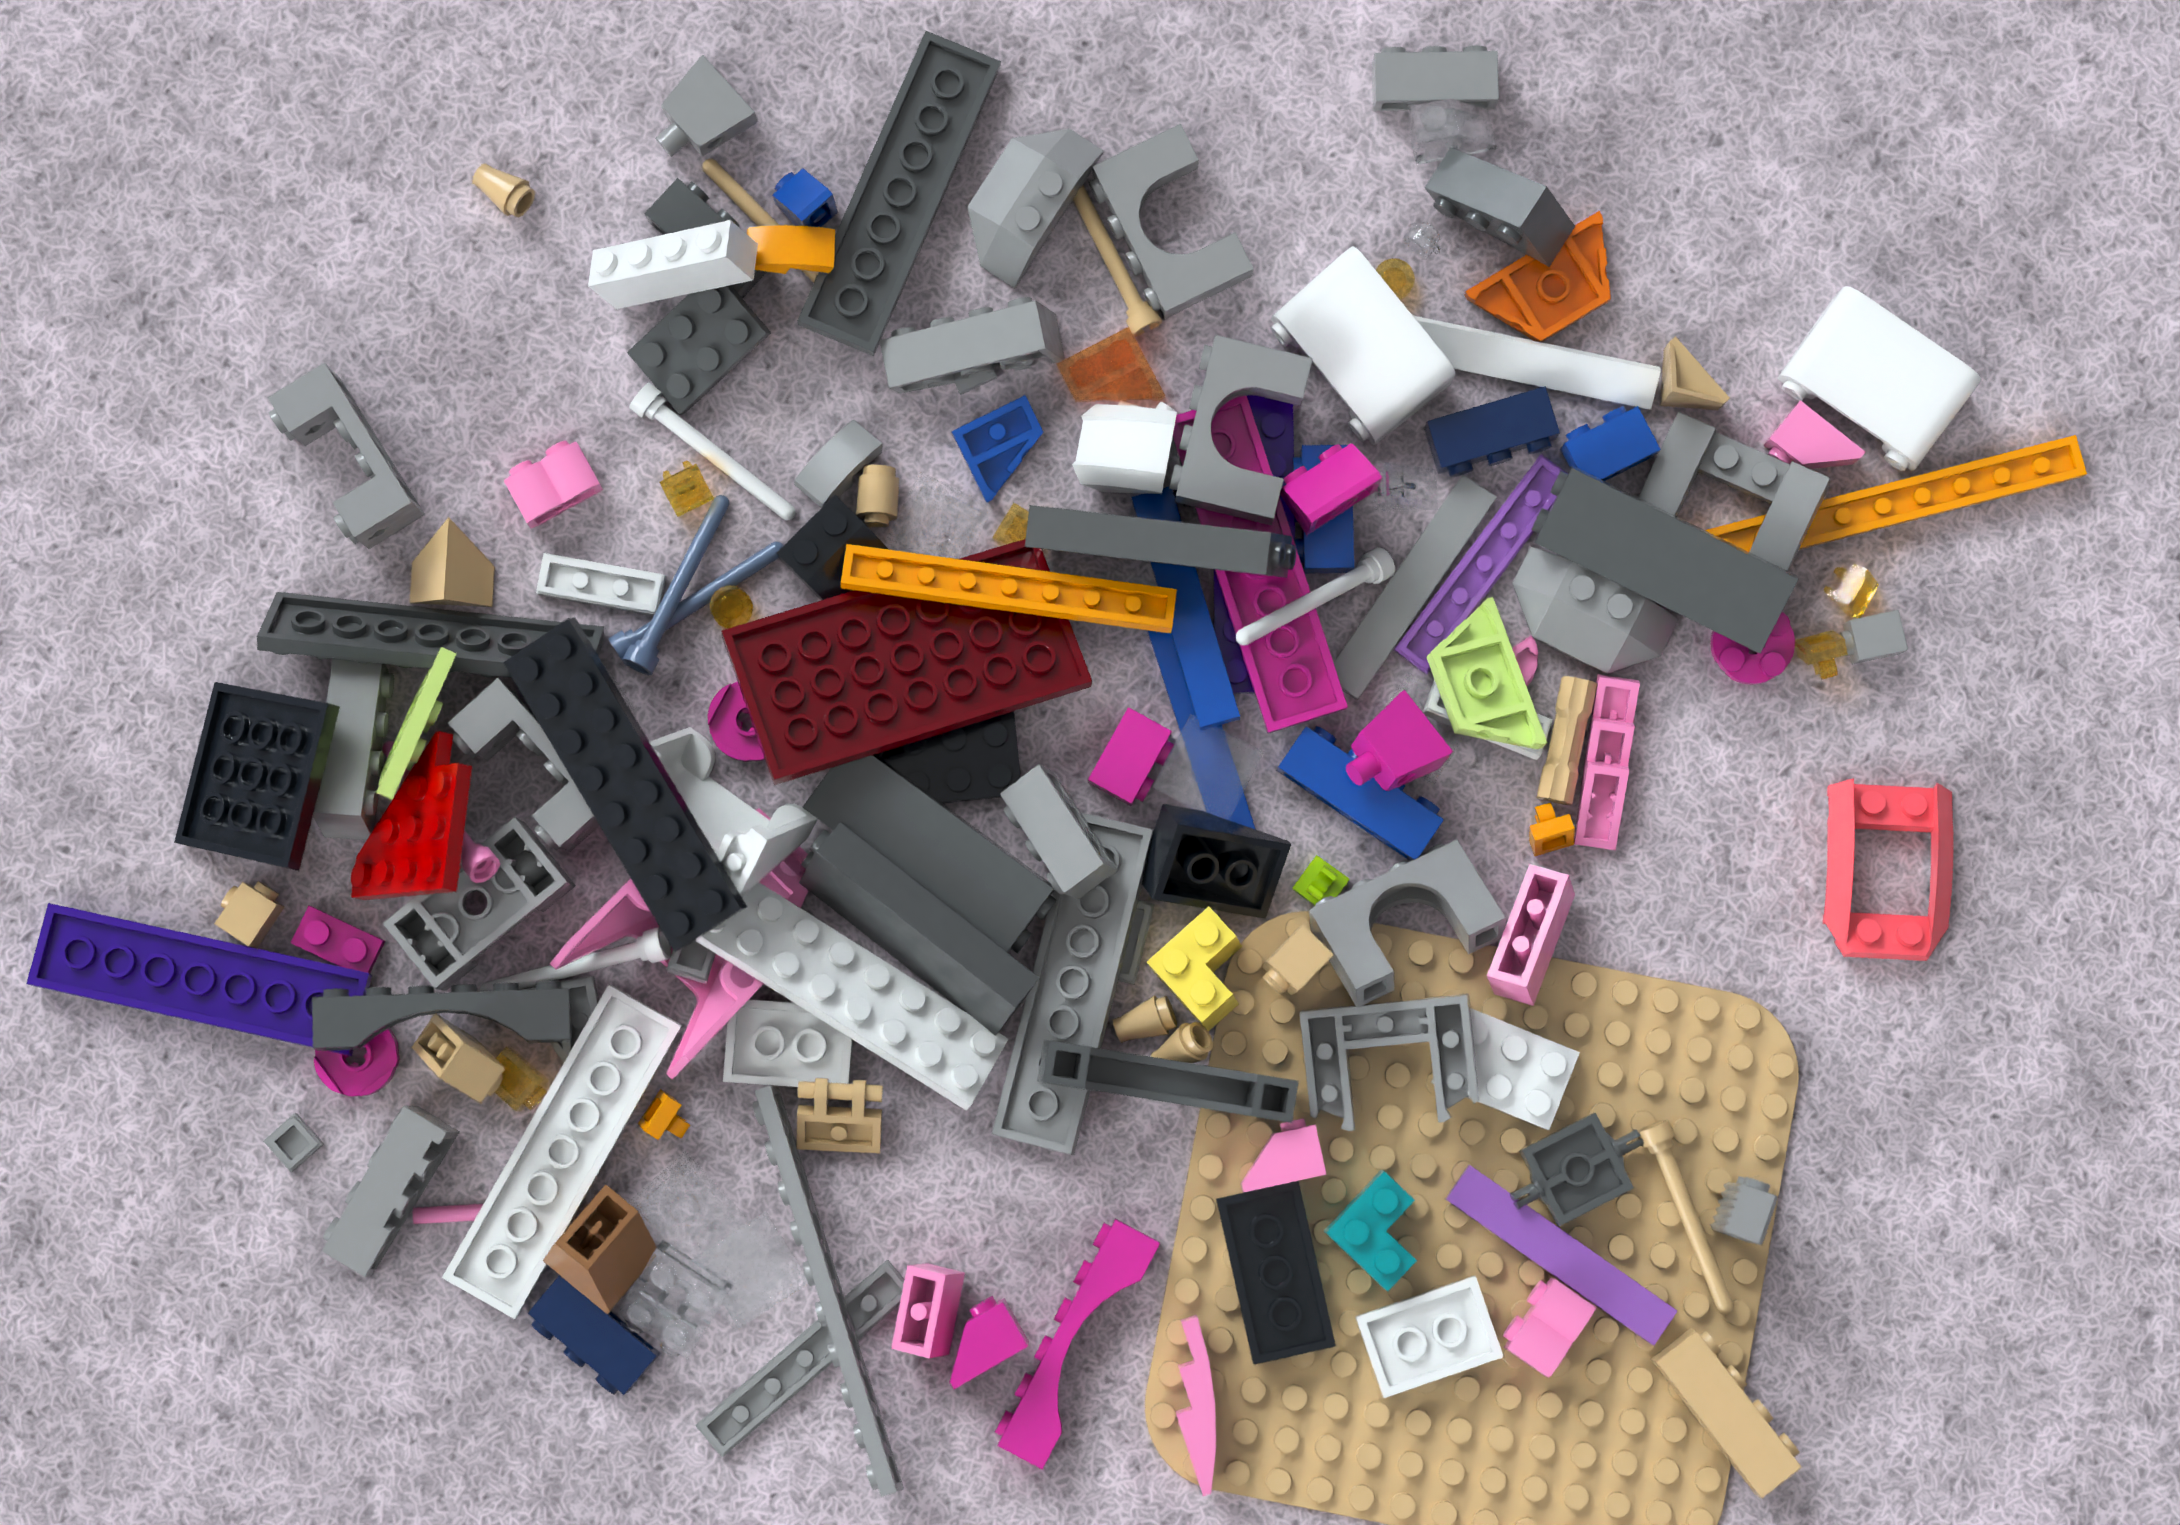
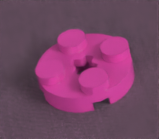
M1782 612L1761 653L1750 654L1748 647L1713 630L1710 640L1711 653L1720 669L1732 680L1749 685L1762 684L1780 675L1790 663L1795 649V636L1788 616Z
M738 682L730 683L718 691L709 706L707 717L710 734L716 746L730 758L742 762L763 761L765 758L754 728L751 727L748 732L741 730L743 723L738 717L741 712L744 714L749 713Z
M389 1028L364 1046L367 1050V1053L364 1055L366 1061L361 1066L357 1062L350 1065L346 1060L349 1057L348 1055L315 1050L314 1067L317 1075L329 1089L347 1096H368L378 1092L393 1078L400 1061L398 1042L394 1033Z

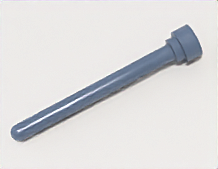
M718 495L714 498L642 640L638 639L635 645H629L622 661L633 670L645 675L653 674L659 662L657 657L659 649L657 646L729 507V500L726 496Z
M780 542L769 544L681 601L665 631L779 558L777 552L784 545ZM651 621L634 632L632 629L625 633L621 630L608 638L621 660L629 645H635L638 639L642 640Z

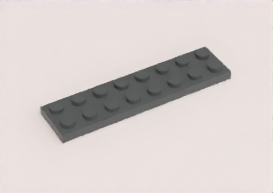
M925 31L835 234L834 268L831 273H818L797 320L799 326L871 356L875 355L1001 67V61Z
M276 592L257 634V650L269 651L278 655L298 654L314 656L318 659L354 660L362 664L382 663L397 665L402 668L420 667L431 669L439 649L443 647L457 653L448 673L457 671L476 673L485 677H511L503 662L562 622ZM579 624L599 656L603 645L604 626Z

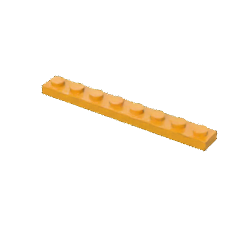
M846 544L841 577V589L1171 633L1177 593V589L851 544Z

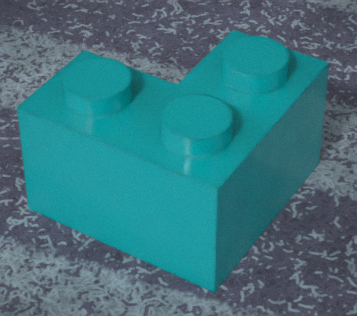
M1380 1170L1323 1231L1386 1291H1389L1417 1261L1387 1232L1390 1226L1415 1200L1383 1170Z

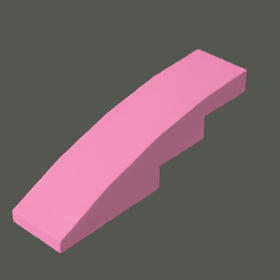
M1598 674L1596 682L1598 684L1591 712L1574 844L1616 850L1629 776L1628 763L1635 729L1633 722L1640 682L1634 679Z
M1194 1315L1181 1320L1194 1360L1178 1365L1191 1406L1175 1412L1202 1494L1205 1496L1211 1494L1216 1454L1215 1399L1209 1358L1198 1317Z

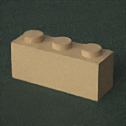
M1302 925L1262 965L1267 971L1262 978L1280 995L1286 991L1293 995L1334 954Z
M438 1014L432 1016L411 1047L440 1079L480 1104L486 1096H491L501 1084L502 1072L505 1067L476 1038Z

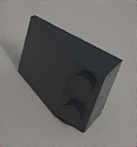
M834 495L777 552V555L820 600L854 591L841 589L846 544L881 549L888 548Z
M1163 804L1152 835L1142 885L1153 900L1205 909L1209 906L1212 910L1266 919L1291 843L1282 838L1201 810Z

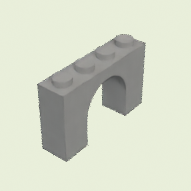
M1181 124L1092 166V176L1094 179L1089 181V186L1097 202L1100 204L1105 201L1112 214L1107 217V221L1113 235L1117 240L1124 238L1130 252L1125 254L1130 269L1135 276L1142 274L1148 288L1143 290L1146 300L1154 311H1161L1164 319L1251 278L1254 270L1236 232L1188 254H1173L1156 247L1143 232L1139 215L1148 196L1156 189L1198 169L1199 159Z
M1215 335L1213 346L1204 345L1199 369L1205 370L1206 375L1203 386L1194 385L1189 409L1196 410L1193 426H1184L1179 449L1186 450L1187 452L1183 466L1175 465L1169 489L1177 491L1175 502L1272 525L1283 478L1242 469L1226 461L1219 454L1213 443L1211 423L1216 413L1224 404L1241 396L1255 395L1301 406L1313 358Z
M1458 840L1446 845H1435L1423 856L1410 862H1399L1392 866L1387 873L1373 880H1361L1351 890L1337 897L1329 896L1323 898L1315 904L1314 908L1309 909L1310 929L1314 936L1334 954L1329 961L1357 1008L1394 991V971L1372 936L1371 929L1376 919L1384 911L1395 905L1413 902L1425 904L1438 910L1447 919L1468 955L1501 939L1506 927V917Z

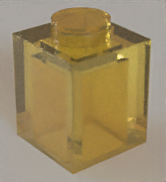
M506 1046L496 1057L505 1069L502 1072L501 1084L494 1093L515 1111H522L525 1106L532 1110L546 1095L547 1091L543 1086L549 1079L513 1047Z

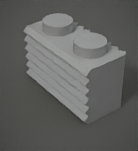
M1738 1176L1736 1183L1728 1182L1724 1184L1726 1190L1721 1192L1723 1198L1718 1200L1720 1207L1715 1208L1718 1214L1713 1216L1715 1222L1710 1224L1714 1231L1748 1243L1762 1245L1778 1196L1768 1193L1769 1184L1749 1177Z

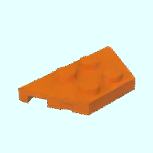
M1598 211L1575 225V228L1550 267L1525 255L1465 291L1464 296L1471 303L1537 342H1544L1610 301L1611 297L1609 279L1606 272L1607 256L1603 241V216L1601 212Z

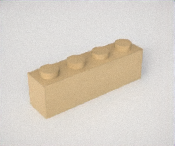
M1690 1328L1651 1358V1360L1753 1493L1763 1498L1802 1468L1795 1459L1800 1452L1785 1433L1778 1437L1768 1424L1773 1420V1417L1760 1400L1756 1399L1752 1403L1742 1390L1747 1386V1383L1732 1365L1726 1369L1716 1355L1721 1350L1706 1331L1700 1335L1696 1330Z

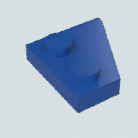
M1026 395L951 431L986 503L993 500L997 492L1043 433Z

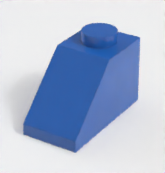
M803 168L797 174L793 172L786 174L774 188L776 192L772 196L776 206L795 226L823 227L838 213L832 192Z

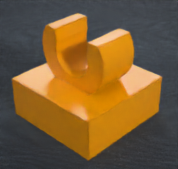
M1551 802L1535 807L1537 824L1529 826V842L1534 857L1574 845L1575 828L1570 814L1556 818Z
M662 1089L658 1091L637 1123L646 1133L657 1140L661 1138L665 1130L682 1139L690 1127V1124L685 1119L676 1114L682 1105Z

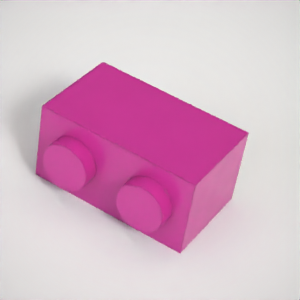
M1128 707L1088 778V783L1129 806H1132L1135 799L1143 802L1155 781L1148 777L1155 763L1163 766L1175 745L1168 741L1172 731Z

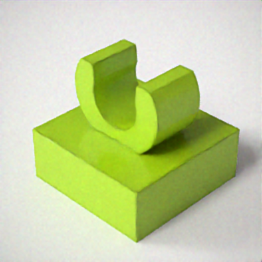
M1316 855L1292 887V890L1315 906L1323 898L1329 896L1337 897L1350 879Z

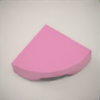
M1532 635L1512 648L1526 686L1531 683L1538 666V648Z

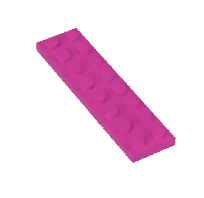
M1247 396L1230 400L1219 409L1211 423V436L1217 451L1226 461L1236 467L1273 476ZM1196 410L1176 415L1172 439L1181 466L1184 464L1187 452L1186 450L1179 449L1184 426H1193ZM1280 496L1272 525L1195 507L1201 525L1292 536ZM1297 549L1295 565L1292 570H1288L1287 578L1215 570L1235 634L1249 624L1310 593ZM1316 608L1248 645L1239 644L1268 734L1348 708Z

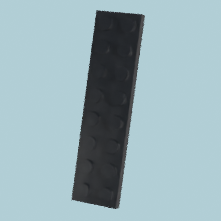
M575 617L566 619L504 661L503 663L674 952L688 946L747 908V905Z

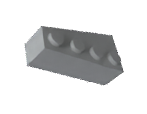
M1031 297L1011 300L1008 302V308L993 311L991 307L975 309L969 312L968 318L954 321L953 317L939 318L931 321L929 328L917 331L914 327L900 328L891 332L892 337L880 340L888 386L900 394L952 384L955 381L954 373L961 372L962 379L969 378V374L987 371V374H992L994 372L993 367L1000 366L1001 369H1015V371L1032 368V359L1049 357L1051 364L1065 361L1056 314L1036 300L1032 301Z
M335 658L332 660L326 703L340 706L313 814V818L326 838L367 840L375 828L378 794L376 791L379 787V776L383 768L382 743L383 737L387 736L389 715L388 712H385L386 698H392L394 691V675L389 673L386 664H362L354 660Z

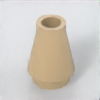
M486 163L482 164L473 175L472 183L480 188L506 216H523L534 201L535 191L530 187L527 180L492 168Z
M1154 995L1121 1017L1113 1019V1026L1119 1041L1123 1043L1128 1040L1169 1035V1030L1177 1027V1020L1168 997L1157 998Z
M1198 1022L1191 1024L1183 1023L1159 1049L1152 1052L1151 1057L1192 1064L1205 1060L1208 1052L1213 1047L1211 1035Z

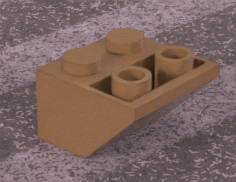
M605 1184L554 1243L543 1259V1262L608 1314L655 1259L659 1251L639 1211Z

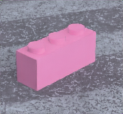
M1529 864L1487 974L1495 995L1534 1006L1575 897L1569 875Z

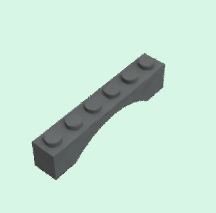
M559 981L536 982V989L519 990V983L493 984V991H476L475 984L451 985V992L434 993L433 986L408 987V994L391 995V988L374 987L366 988V995L349 996V989L323 990V997H312L313 1049L317 1051L360 1050L377 1035L399 1023L419 1016L440 1013L469 1014L492 1020L514 1031L529 1043L572 1042L571 991L569 988L561 989V982Z
M1045 1039L1037 1080L1043 1083L1290 1123L1293 1121L1299 1083L1297 1080Z

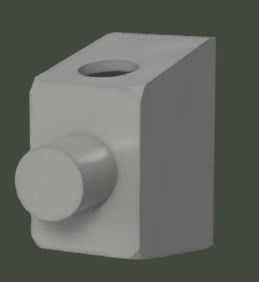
M702 55L663 102L662 110L672 124L655 139L671 157L688 142L691 143L701 156H704L752 127L758 120L755 111L706 57Z

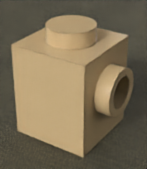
M257 881L255 886L242 882L239 887L233 886L227 892L221 902V907L224 910L214 924L245 945L258 948L285 906L275 901L279 893L264 883Z

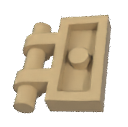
M816 1078L815 1082L799 1081L798 1098H813L814 1106L798 1105L797 1149L880 1153L882 1109L865 1108V1101L882 1102L883 1085H867L866 1080H853V1084L829 1083L828 1078ZM828 1099L852 1100V1108L829 1107Z

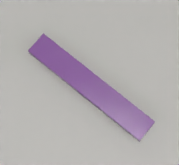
M1540 454L1393 651L1424 674H1428L1431 668L1426 657L1476 610L1534 531L1531 528L1541 508L1550 510L1556 498L1550 491L1560 471L1565 472L1563 469Z
M1471 1165L1467 1166L1445 1198L1452 1205L1653 1346L1678 1312L1528 1205L1518 1210L1514 1202L1519 1199L1511 1200L1508 1191Z

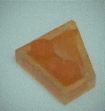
M1129 327L1056 364L1075 402H1095L1099 400H1109L1111 402L1127 400L1160 401L1165 398L1159 382Z

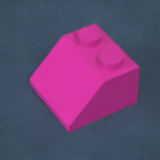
M1353 443L1343 449L1340 444L1332 446L1318 457L1321 463L1308 471L1305 466H1302L1283 479L1286 485L1281 488L1280 495L1306 535L1377 491L1383 477Z
M990 1296L969 1310L972 1317L965 1324L950 1379L953 1389L958 1388L1028 1347L1029 1340L1005 1298L996 1302L994 1297Z

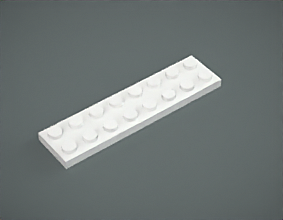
M760 882L747 893L741 895L747 908L695 940L965 1110L972 1105L1008 1041V1038L1000 1033L995 1036L967 1012Z
M611 984L607 986L442 1276L443 1279L514 1319L518 1317L547 1266L543 1259L572 1222L683 1025Z

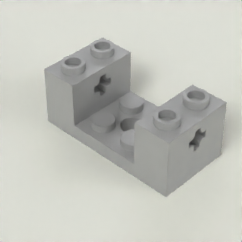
M325 362L268 397L274 407L269 412V415L282 434L285 433L290 441L296 438L304 446H307L334 428H337L343 439L349 442L353 449H359L360 453L355 455V459L366 476H370L371 479L332 502L339 513L333 518L346 538L349 537L354 544L360 542L368 549H371L425 515L341 378Z
M497 678L448 722L455 731L453 733L454 743L473 759L480 756L489 761L516 735L531 752H534L537 756L543 752L549 759L543 765L559 783L562 782L565 786L539 808L532 817L539 824L534 828V831L550 848L553 847L557 851L561 847L571 852L600 826L531 709L502 680Z
M514 817L481 844L482 846L489 847L500 861L498 871L489 880L481 883L473 882L462 869L461 860L457 892L417 895L383 922V925L434 989L448 990L451 985H454L478 965L474 959L535 910L546 911L576 886L524 821ZM474 891H481L487 898V907L479 915H471L465 908L466 897Z

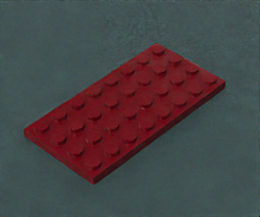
M1026 539L960 558L961 560L1050 572L1042 549L1025 547ZM854 590L721 630L725 648L774 785L1092 686V678L1068 619Z

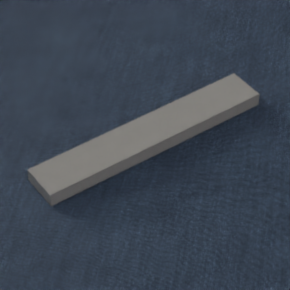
M1464 474L1333 662L1342 690L1357 701L1497 498Z
M888 1259L844 1297L857 1340L900 1305L905 1279ZM818 1319L695 1425L721 1457H724L832 1363L828 1351V1343L833 1341L828 1326L823 1327Z

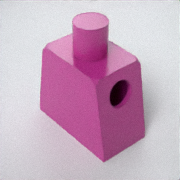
M1403 690L1356 737L1351 747L1357 758L1346 765V771L1350 779L1358 786L1374 777L1383 790L1390 791L1438 770L1453 751L1408 693Z

